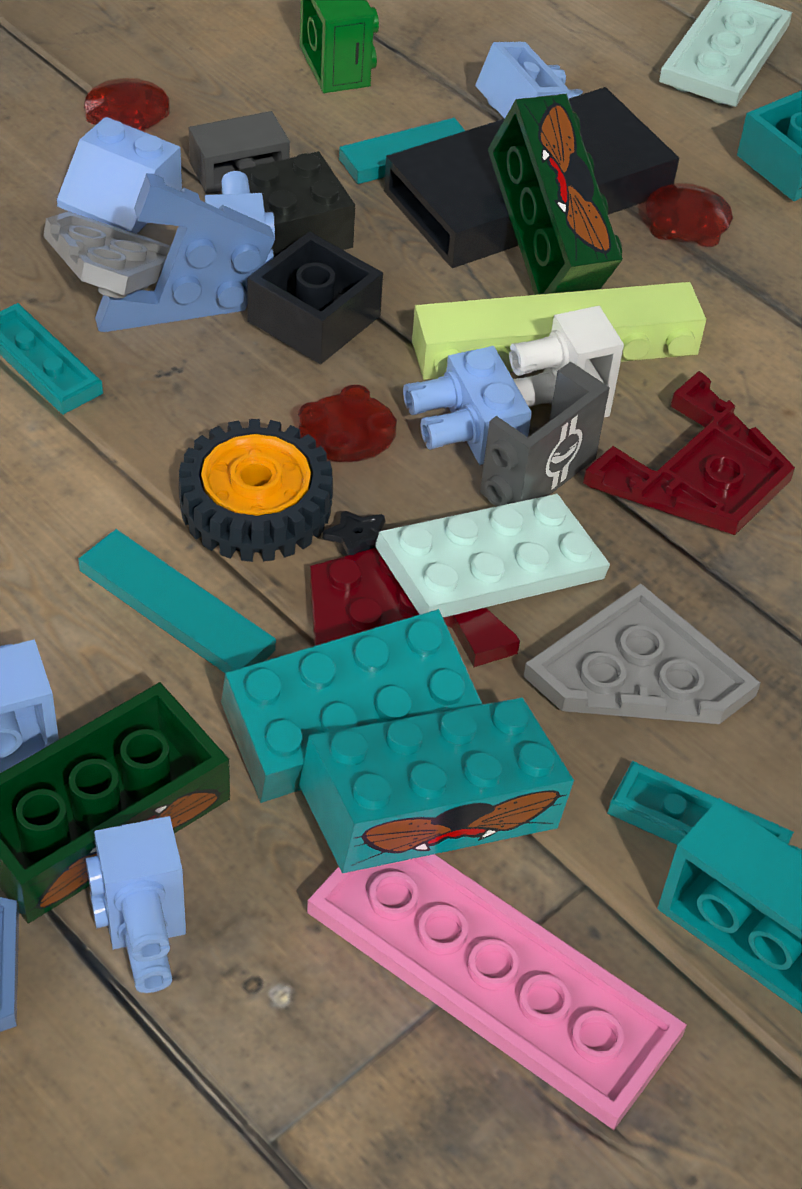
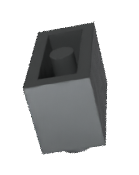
M272 111L190 126V164L206 194L222 191V177L228 172L253 167L261 163H270L290 158V141Z

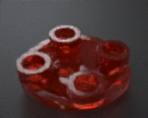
M138 78L113 79L93 87L87 94L84 105L85 119L87 122L97 125L104 117H108L145 132L146 128L157 124L170 114V99L165 91L153 82Z
M675 183L662 186L650 194L645 204L647 217L651 221L650 232L654 237L661 240L677 238L684 241H695L703 247H713L719 244L721 235L729 229L733 220L731 206L721 195L709 188L695 184Z
M349 385L344 387L340 394L322 398L317 402L306 403L300 407L298 412L300 438L309 434L316 440V448L322 446L327 453V459L334 462H359L376 457L388 449L396 437L397 419L390 408L371 398L370 391L361 385Z

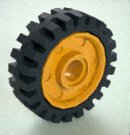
M249 419L248 428H242L239 420L228 422V432L225 433L220 426L209 430V439L201 435L194 441V449L188 448L184 454V462H181L179 469V500L182 519L185 526L189 525V532L196 540L202 537L204 547L212 551L219 545L221 556L231 559L237 550L241 552V561L253 562L254 553H261L263 562L275 560V550H280L284 558L295 554L296 544L303 550L311 545L312 537L319 538L324 531L325 523L328 524L333 498L330 460L327 461V453L322 446L316 448V440L307 434L300 438V429L292 425L285 432H282L281 422L270 420L267 428L260 427V419Z

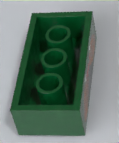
M567 94L515 99L490 144L488 152L534 294L601 289L623 260L622 244L619 237L613 232L608 217L606 197L600 193L594 176L593 158L589 152H586L580 134L579 117L576 112L572 111Z
M159 682L1 772V890L8 899L17 901L19 913L27 924L31 923L90 886L85 858L97 856L94 831L170 816L175 834L230 800L229 758L166 687Z

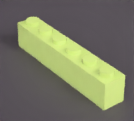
M691 282L415 305L412 343L422 378L427 380L444 376L447 370L448 355L490 346L495 347L507 370L513 372L509 360V352H512L510 349L511 344L548 337L552 331L553 318L556 314L600 306L624 343L621 362L698 355L706 317Z

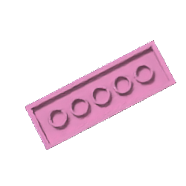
M435 854L343 874L338 867L308 899V914L613 1130H615L685 1032L687 1024Z

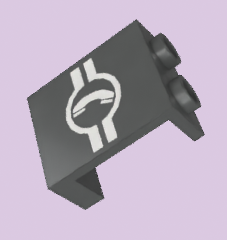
M570 361L557 371L549 422L530 437L525 436L498 416L489 421L480 493L487 497L495 506L548 496L593 462L597 455L610 387Z

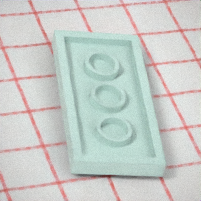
M710 0L663 65L659 82L673 86L682 92H691L709 98L718 104L736 107L789 27L792 12L755 0Z
M558 494L379 531L375 545L418 613L424 614L439 609L442 617L605 578L610 566L608 560Z

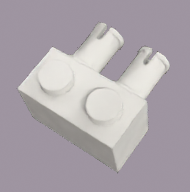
M600 306L556 314L553 318L552 331L548 337L528 342L513 343L510 346L512 352H509V360L516 375L520 376L544 369V372L513 380L528 407L543 403H550L552 405L557 371L571 361L610 387L604 417H608L611 412L624 343Z

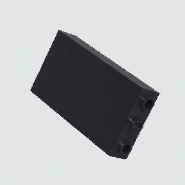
M603 87L568 98L572 111L576 112L579 117L580 134L586 152H589L593 158L594 176L600 193L606 197L608 215L672 193L679 157L612 92ZM504 119L386 156L384 192L452 269L519 246L488 152V148Z

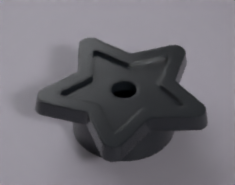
M343 511L340 524L324 530L322 538L337 542L338 550L344 556L355 555L356 553L376 548L375 545L379 531H382L381 529L386 522L385 516L377 514L360 517L349 511Z

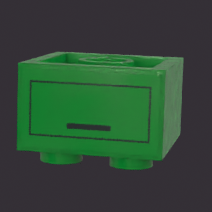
M301 0L300 48L323 93L371 87V69H375L377 66L373 33H377L379 30V19L375 7H370L367 0Z

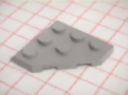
M69 211L46 218L43 235L81 281L98 286L99 293L113 298H125L129 293L139 289H147L149 285L158 282L171 248L170 245Z
M642 584L630 590L528 661L525 665L523 676L561 711L721 724L755 698L761 682Z

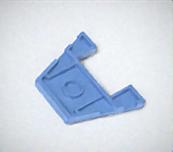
M146 173L134 207L137 220L139 222L178 226L155 290H137L127 294L125 298H113L103 295L95 317L98 331L109 332L245 311L248 304L247 278L264 266L275 241L271 226L224 205L216 208L201 201L197 193L184 187L181 191L165 185L162 177Z

